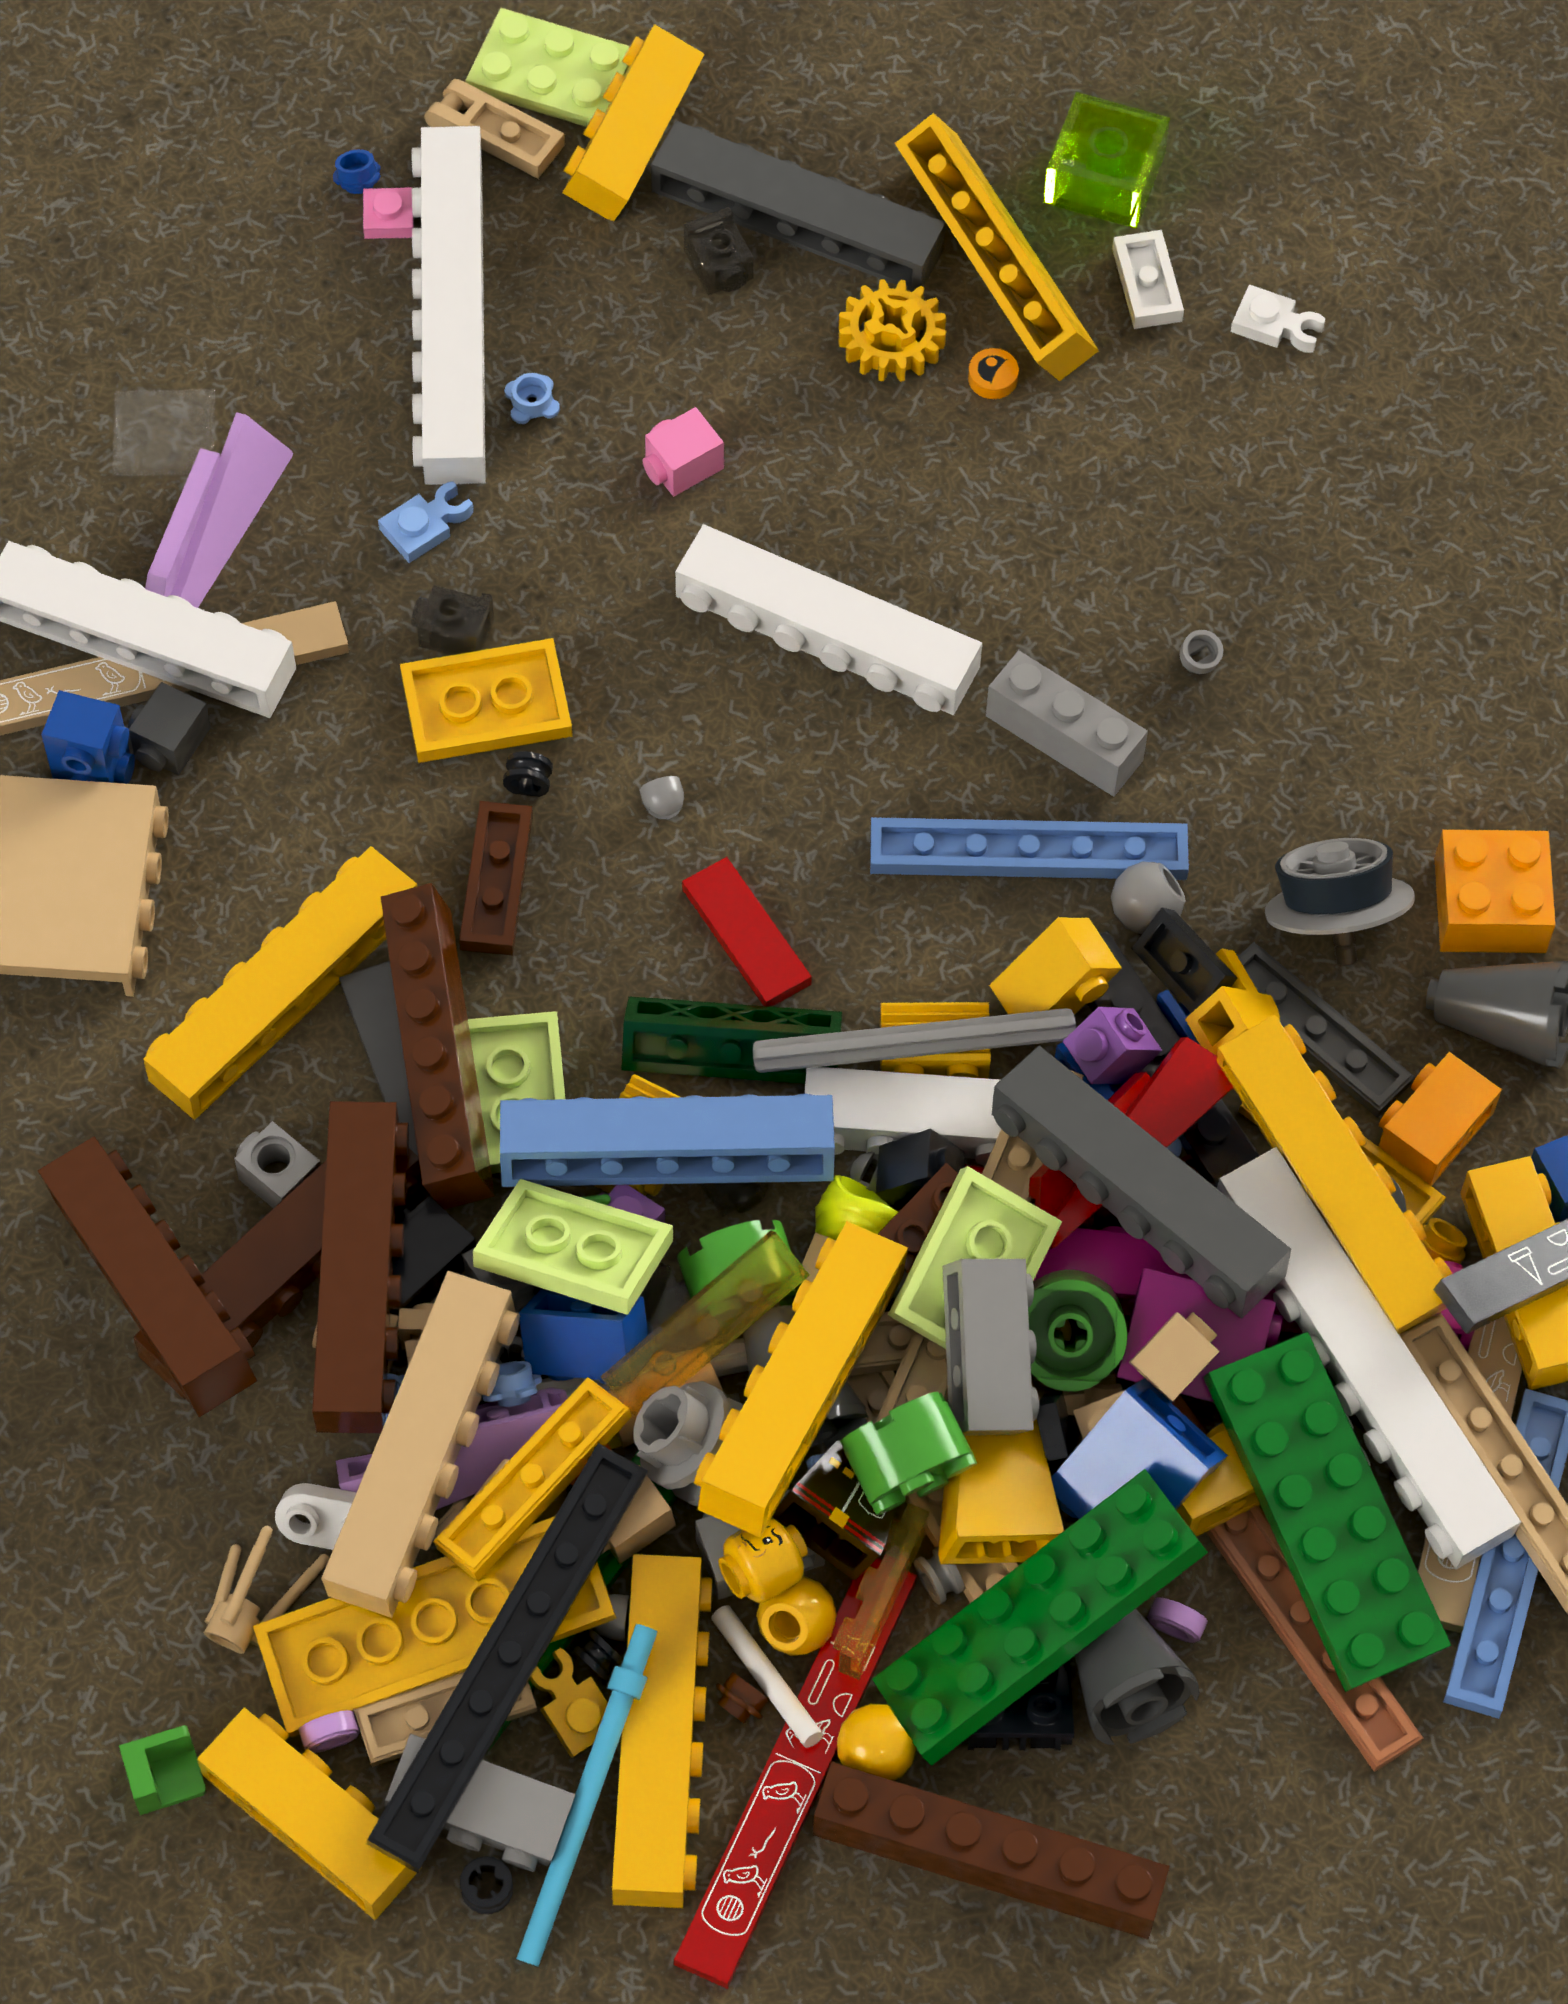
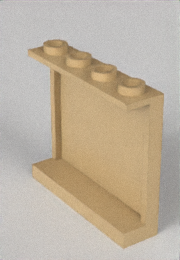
M0 775V974L122 982L125 995L134 997L136 978L145 979L148 966L147 947H141L143 931L153 930L155 918L154 900L148 899L150 884L158 885L161 878L162 857L161 853L155 852L157 838H166L168 830V807L160 806L156 786Z

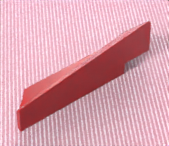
M1182 1037L1175 1043L1152 1077L1147 1072L1135 1073L1108 1101L1167 1148L1230 1092L1233 1086L1217 1063V1056L1190 1038ZM1043 1164L1029 1178V1197L1036 1199L1035 1206L1062 1221L1049 1249L1057 1247L1102 1206L1101 1204L1096 1205L1089 1202L1080 1193L1076 1183L1060 1170H1051Z

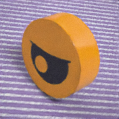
M998 348L981 350L973 356L969 363V385L981 397L987 399L1004 398L1011 394L1017 386L1018 363L1014 356L1005 350Z

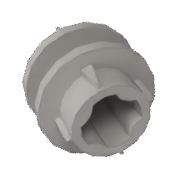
M704 1381L686 1383L680 1388L676 1386L663 1387L653 1393L646 1402L642 1403L643 1406L636 1417L633 1428L634 1442L639 1449L636 1455L640 1457V1466L648 1470L647 1476L649 1479L666 1489H671L675 1496L693 1506H698L701 1487L694 1484V1479L701 1461L707 1452L716 1455L723 1441L719 1440V1435L730 1410L735 1408L741 1411L743 1404L726 1398L723 1391Z

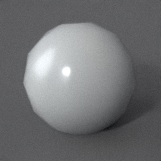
M1143 861L1127 867L1116 879L1111 894L1113 911L1117 919L1126 929L1137 934H1143L1161 908L1175 910L1181 917L1186 901L1184 893L1172 873L1163 864Z

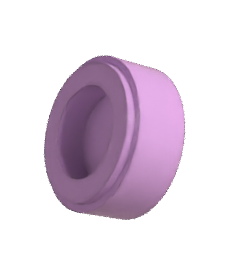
M1161 1597L1155 1598L1147 1616L1149 1623L1159 1631L1190 1643L1200 1641L1208 1622L1203 1615L1194 1609Z
M351 1710L338 1711L318 1717L299 1728L304 1749L314 1753L345 1745L356 1739L360 1733L354 1711Z

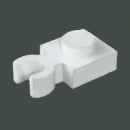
M1249 285L1232 321L1231 332L1276 348L1281 338L1284 337L1290 339L1292 345L1298 350L1311 353L1315 349L1317 338L1306 335L1302 331L1312 329L1322 333L1325 318L1315 312L1294 313L1296 300Z

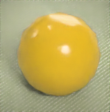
M803 1576L796 1585L770 1600L760 1603L756 1616L760 1633L772 1648L794 1656L808 1654L823 1647L832 1635L837 1613L833 1597L822 1584Z
M870 1703L853 1710L841 1724L837 1739V1752L842 1765L893 1781L901 1778L911 1767L917 1751L911 1737L888 1704Z

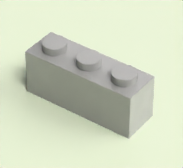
M1019 650L988 687L986 717L1113 797L1144 759L1148 730Z
M959 1259L943 1265L948 1404L964 1436L1016 1435L1034 1430L1033 1421L1037 1419L1039 1412V1396L1036 1388L1032 1387L1031 1364L1036 1357L1037 1345L1034 1332L1029 1330L1028 1308L1033 1302L1034 1284L1031 1275L1026 1273V1259Z
M410 1733L385 1799L384 1807L388 1805L425 1741L424 1738ZM483 1760L444 1829L449 1831L446 1839L456 1845L474 1851H480L482 1843L504 1851L501 1859L504 1862L534 1872L537 1863L547 1867L551 1863L576 1794Z

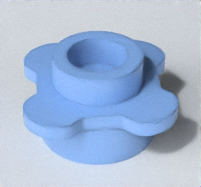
M526 373L506 385L505 396L512 402L511 418L514 422L526 424L530 419L542 416L551 419L559 413V402L554 400L552 396L554 386L551 378L537 373ZM535 397L537 400L535 402H529L528 398Z
M512 1361L499 1364L500 1370L494 1390L489 1397L482 1395V1398L486 1402L498 1401V1405L502 1407L524 1404L531 1399V1395L537 1393L536 1385L542 1382L541 1375L532 1374L529 1362Z

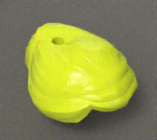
M835 1175L834 1181L827 1186L826 1191L821 1195L819 1204L815 1206V1233L836 1240L848 1221L878 1234L899 1211L891 1208L881 1197L873 1191L866 1189L867 1187L860 1182L845 1176Z

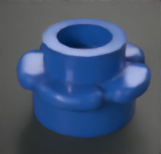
M351 150L341 154L335 161L336 171L333 174V180L335 184L341 185L342 189L349 193L362 194L363 189H372L374 184L380 179V165L374 161V156L369 151Z

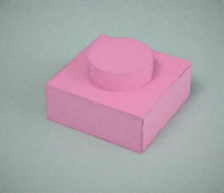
M413 187L363 189L364 239L412 238V228H414L412 212Z

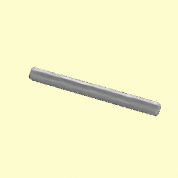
M1069 1008L760 1040L753 1043V1061L756 1071L765 1073L1063 1041L1076 1029V1020L1073 1011Z

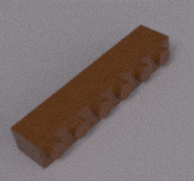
M432 883L381 896L422 1185L444 1210L495 1197L451 910Z
M330 1101L312 1408L317 1433H381L385 1424V1415L389 1414L397 1395L396 1379H387L388 1361H398L399 1327H390L391 1309H401L402 1300L401 1275H392L393 1257H403L404 1224H395L396 1206H406V1173L397 1172L398 1156H408L409 1123H399L396 1102Z
M94 1136L37 1170L54 1202L198 1417H201L257 1382L247 1362L256 1356L248 1340L239 1327L234 1328L230 1332L227 1330L223 1323L228 1321L230 1317L213 1290L203 1295L199 1289V1286L205 1283L203 1276L188 1254L181 1259L177 1257L174 1251L181 1246L166 1221L162 1219L154 1223L150 1218L157 1211L140 1184L133 1188L128 1186L126 1181L133 1178L116 1149L106 1154Z
M410 1148L408 1156H398L397 1173H406L407 1177L406 1205L415 1198L422 1186L419 1157ZM326 1161L201 1274L205 1280V1283L199 1286L203 1295L213 1290L230 1317L228 1321L223 1323L227 1330L230 1332L234 1328L239 1327L252 1348L260 1340L263 1334L262 1328L277 1314L280 1317H284L292 1312L303 1297L302 1291L316 1278L320 1279ZM140 1330L133 1336L138 1356L182 1398L186 1399Z
M834 1762L830 1764L813 1821L814 1836L1145 1939L1150 1937L1170 1867Z

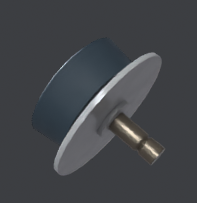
M1362 838L1323 840L1296 848L1278 859L1275 869L1282 892L1268 902L1265 907V917L1270 925L1282 931L1306 935L1333 934V941L1336 945L1334 947L1336 963L1338 965H1351L1358 961L1356 945L1354 944V931L1372 928L1398 918L1413 906L1415 895L1410 885L1392 878L1393 851L1388 845L1379 841Z

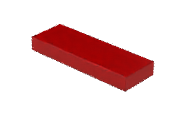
M728 857L682 881L683 892L763 1006L772 1007L812 984V976Z

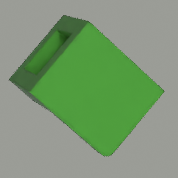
M186 1725L119 1745L133 1798L140 1815L205 1795L206 1786L197 1761L193 1741Z

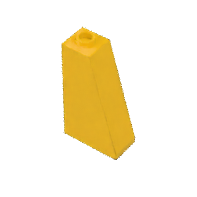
M1037 1419L1033 1421L1034 1430L1016 1435L965 1436L977 1464L954 1477L948 1478L949 1483L944 1486L938 1550L940 1565L1024 1562L1064 1531Z

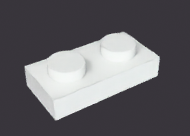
M1162 230L1114 237L1112 250L1133 328L1138 329L1182 322L1184 308Z

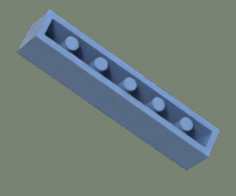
M749 1094L736 1097H702L692 1095L676 1098L636 1096L616 1099L581 1097L557 1100H537L533 1098L500 1100V1166L502 1187H515L520 1179L543 1186L834 1181L835 1141L832 1095L757 1096Z

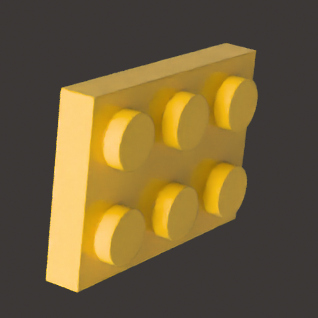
M553 638L400 664L418 763L573 737L571 719Z

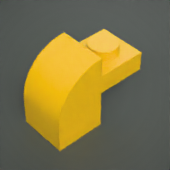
M1223 948L1216 955L1236 975L1237 980L1231 987L1221 986L1185 1018L1199 1044L1216 1056L1218 1047L1275 1014L1280 1021L1279 1011L1272 996L1259 993L1235 951Z

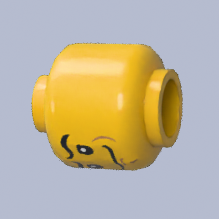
M771 1518L761 1538L742 1529L730 1535L723 1544L724 1556L719 1558L718 1564L725 1582L738 1598L748 1597L754 1602L764 1603L796 1585L803 1578L804 1564L802 1558L808 1554V1550L803 1537L793 1525L784 1527L776 1519Z

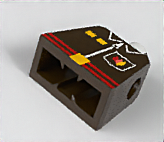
M837 1440L782 1498L772 1518L776 1519L784 1527L793 1525L803 1537L808 1548L855 1581L884 1550L896 1508L876 1516L845 1455V1451L840 1443L841 1440Z

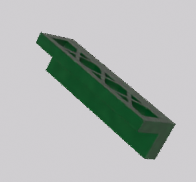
M629 996L623 1024L621 1070L805 1084L806 1068L765 1073L757 1072L753 1061V1043L760 1040L841 1032L842 1012ZM838 1065L822 1066V1067L838 1068Z

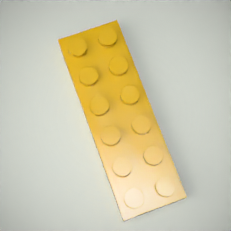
M555 1516L532 1524L479 1581H476L446 1556L412 1568L417 1570L414 1589L406 1603L398 1602L392 1618L331 1597L254 1625L255 1635L288 1735L290 1737L299 1735V1728L302 1725L318 1717L338 1711H354V1709L465 1672ZM598 1562L595 1564L551 1643L617 1619Z

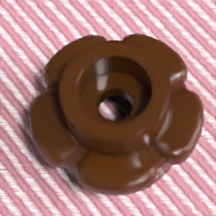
M732 1672L723 1686L719 1683L716 1684V1689L723 1693L717 1704L745 1724L751 1715L758 1720L763 1718L760 1712L769 1701V1698L741 1677Z

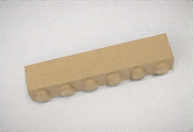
M447 1271L321 1579L329 1597L391 1618L394 1615L398 1602L406 1603L409 1600L417 1578V1570L412 1569L419 1550L427 1551L437 1530L438 1518L433 1516L440 1498L448 1499L453 1492L459 1472V1467L454 1465L461 1446L469 1447L473 1442L479 1424V1415L475 1414L481 1396L489 1397L493 1392L500 1370V1365L495 1363L502 1344L511 1345L519 1326L520 1314L515 1313L511 1291Z

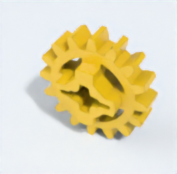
M885 279L879 280V290L874 292L866 285L861 286L860 300L849 296L846 299V311L839 314L838 344L839 347L846 348L845 360L848 363L860 360V373L862 375L870 372L872 368L878 370V379L883 382L887 378L888 372L895 373L900 382L905 381L906 371L910 369L919 376L923 375L925 361L936 364L938 362L939 349L945 348L946 315L945 313H938V299L932 298L924 301L925 288L922 286L917 287L913 292L906 291V280H900L896 288H889ZM867 318L868 321L864 323V330L860 332L859 328ZM924 329L925 334L923 338L917 342L916 338L920 336V330Z

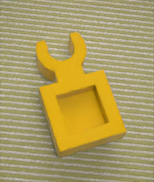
M559 1648L552 1653L560 1667L558 1677L554 1679L544 1677L537 1666L529 1680L533 1686L541 1691L549 1692L554 1701L540 1710L570 1757L573 1758L593 1745L608 1702L591 1676L578 1685L572 1678L574 1669L572 1659L564 1649Z

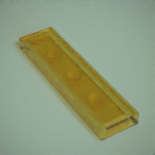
M770 1230L600 1377L618 1400L629 1408L632 1417L636 1420L643 1406L642 1403L646 1402L653 1393L668 1386L680 1388L810 1275L779 1235Z

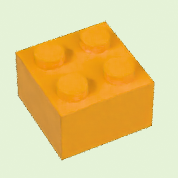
M1442 830L1434 858L1440 952L1546 953L1556 925L1549 831Z

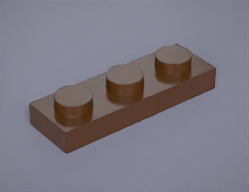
M480 801L459 938L460 950L513 955L533 819L532 806Z

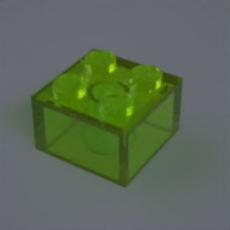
M1076 92L1047 166L1043 203L1138 229L1165 156L1170 117Z

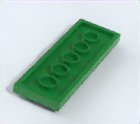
M1309 1332L1220 1367L1203 1376L1344 1691L1347 1692L1452 1646Z
M1144 1469L872 1680L894 1711L903 1728L911 1737L921 1756L932 1766L1208 1552L1154 1479Z

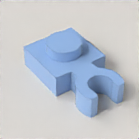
M454 481L447 482L438 488L435 499L427 503L418 494L378 520L379 530L408 563H411L450 537V528L447 523H460L467 520L473 514V503L468 499L458 506L449 505L447 501L458 495Z

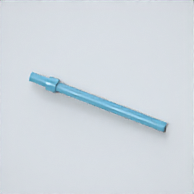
M640 1624L635 1625L621 1667L615 1666L607 1686V1689L611 1690L612 1693L516 1959L539 1967L633 1700H640L648 1677L644 1676L643 1672L658 1631Z

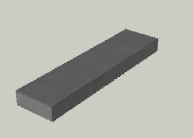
M1253 942L1238 956L1258 992L1271 995L1274 999L1282 1026L1285 1027L1291 1024L1300 1035L1307 1050L1303 1055L1377 1118L1412 1085L1415 1078L1414 1075L1258 944Z
M390 961L339 977V982L384 1102L397 1103L399 1123H409V1148L418 1155Z

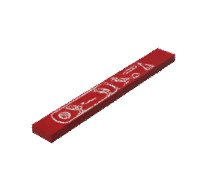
M877 1558L855 1581L852 1580L837 1612L832 1635L825 1645L820 1648L797 1697L823 1732V1737L814 1746L805 1748L785 1722L674 1958L675 1966L728 1989L823 1785L830 1764L836 1757L837 1739L841 1724L853 1710L858 1709L914 1589L917 1575Z

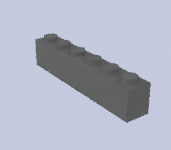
M675 121L651 163V189L653 193L880 279H885V281L897 285L900 280H906V288L912 291L919 286H925L944 250L946 222L937 219L932 214L925 211H915L891 202L883 195L870 194L846 185L838 178L825 177L806 170L795 162L780 160L758 152L747 144L735 143L713 135L702 127H692Z
M1040 1045L994 1086L991 1115L994 1116L996 1123L1006 1134L1012 1137H1020L1035 1150L1036 1155L1045 1166L1051 1170H1060L1076 1183L1080 1193L1089 1202L1096 1205L1101 1204L1118 1218L1121 1226L1128 1234L1137 1239L1143 1238L1160 1252L1162 1259L1172 1270L1180 1274L1186 1273L1203 1287L1206 1296L1218 1307L1229 1308L1242 1319L1286 1277L1292 1250L1289 1246Z

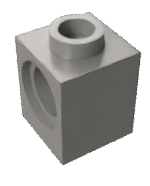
M273 1121L260 1133L256 1131L247 1136L240 1144L234 1158L238 1179L272 1208H275L321 1166L318 1158ZM273 1162H283L288 1165L283 1171L278 1173L263 1171L268 1164Z

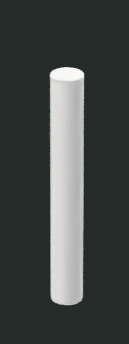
M726 1605L716 1610L711 1620L805 1748H809L817 1744L822 1739L823 1732L732 1608Z

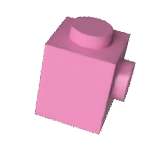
M696 407L673 420L667 419L658 423L650 433L645 435L646 457L642 460L644 469L655 485L663 483L673 497L724 469V442Z

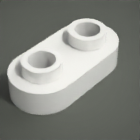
M309 1483L296 1484L283 1494L276 1508L275 1521L277 1527L286 1538L293 1542L333 1550L357 1492ZM301 1514L306 1516L310 1523L298 1520L295 1515Z

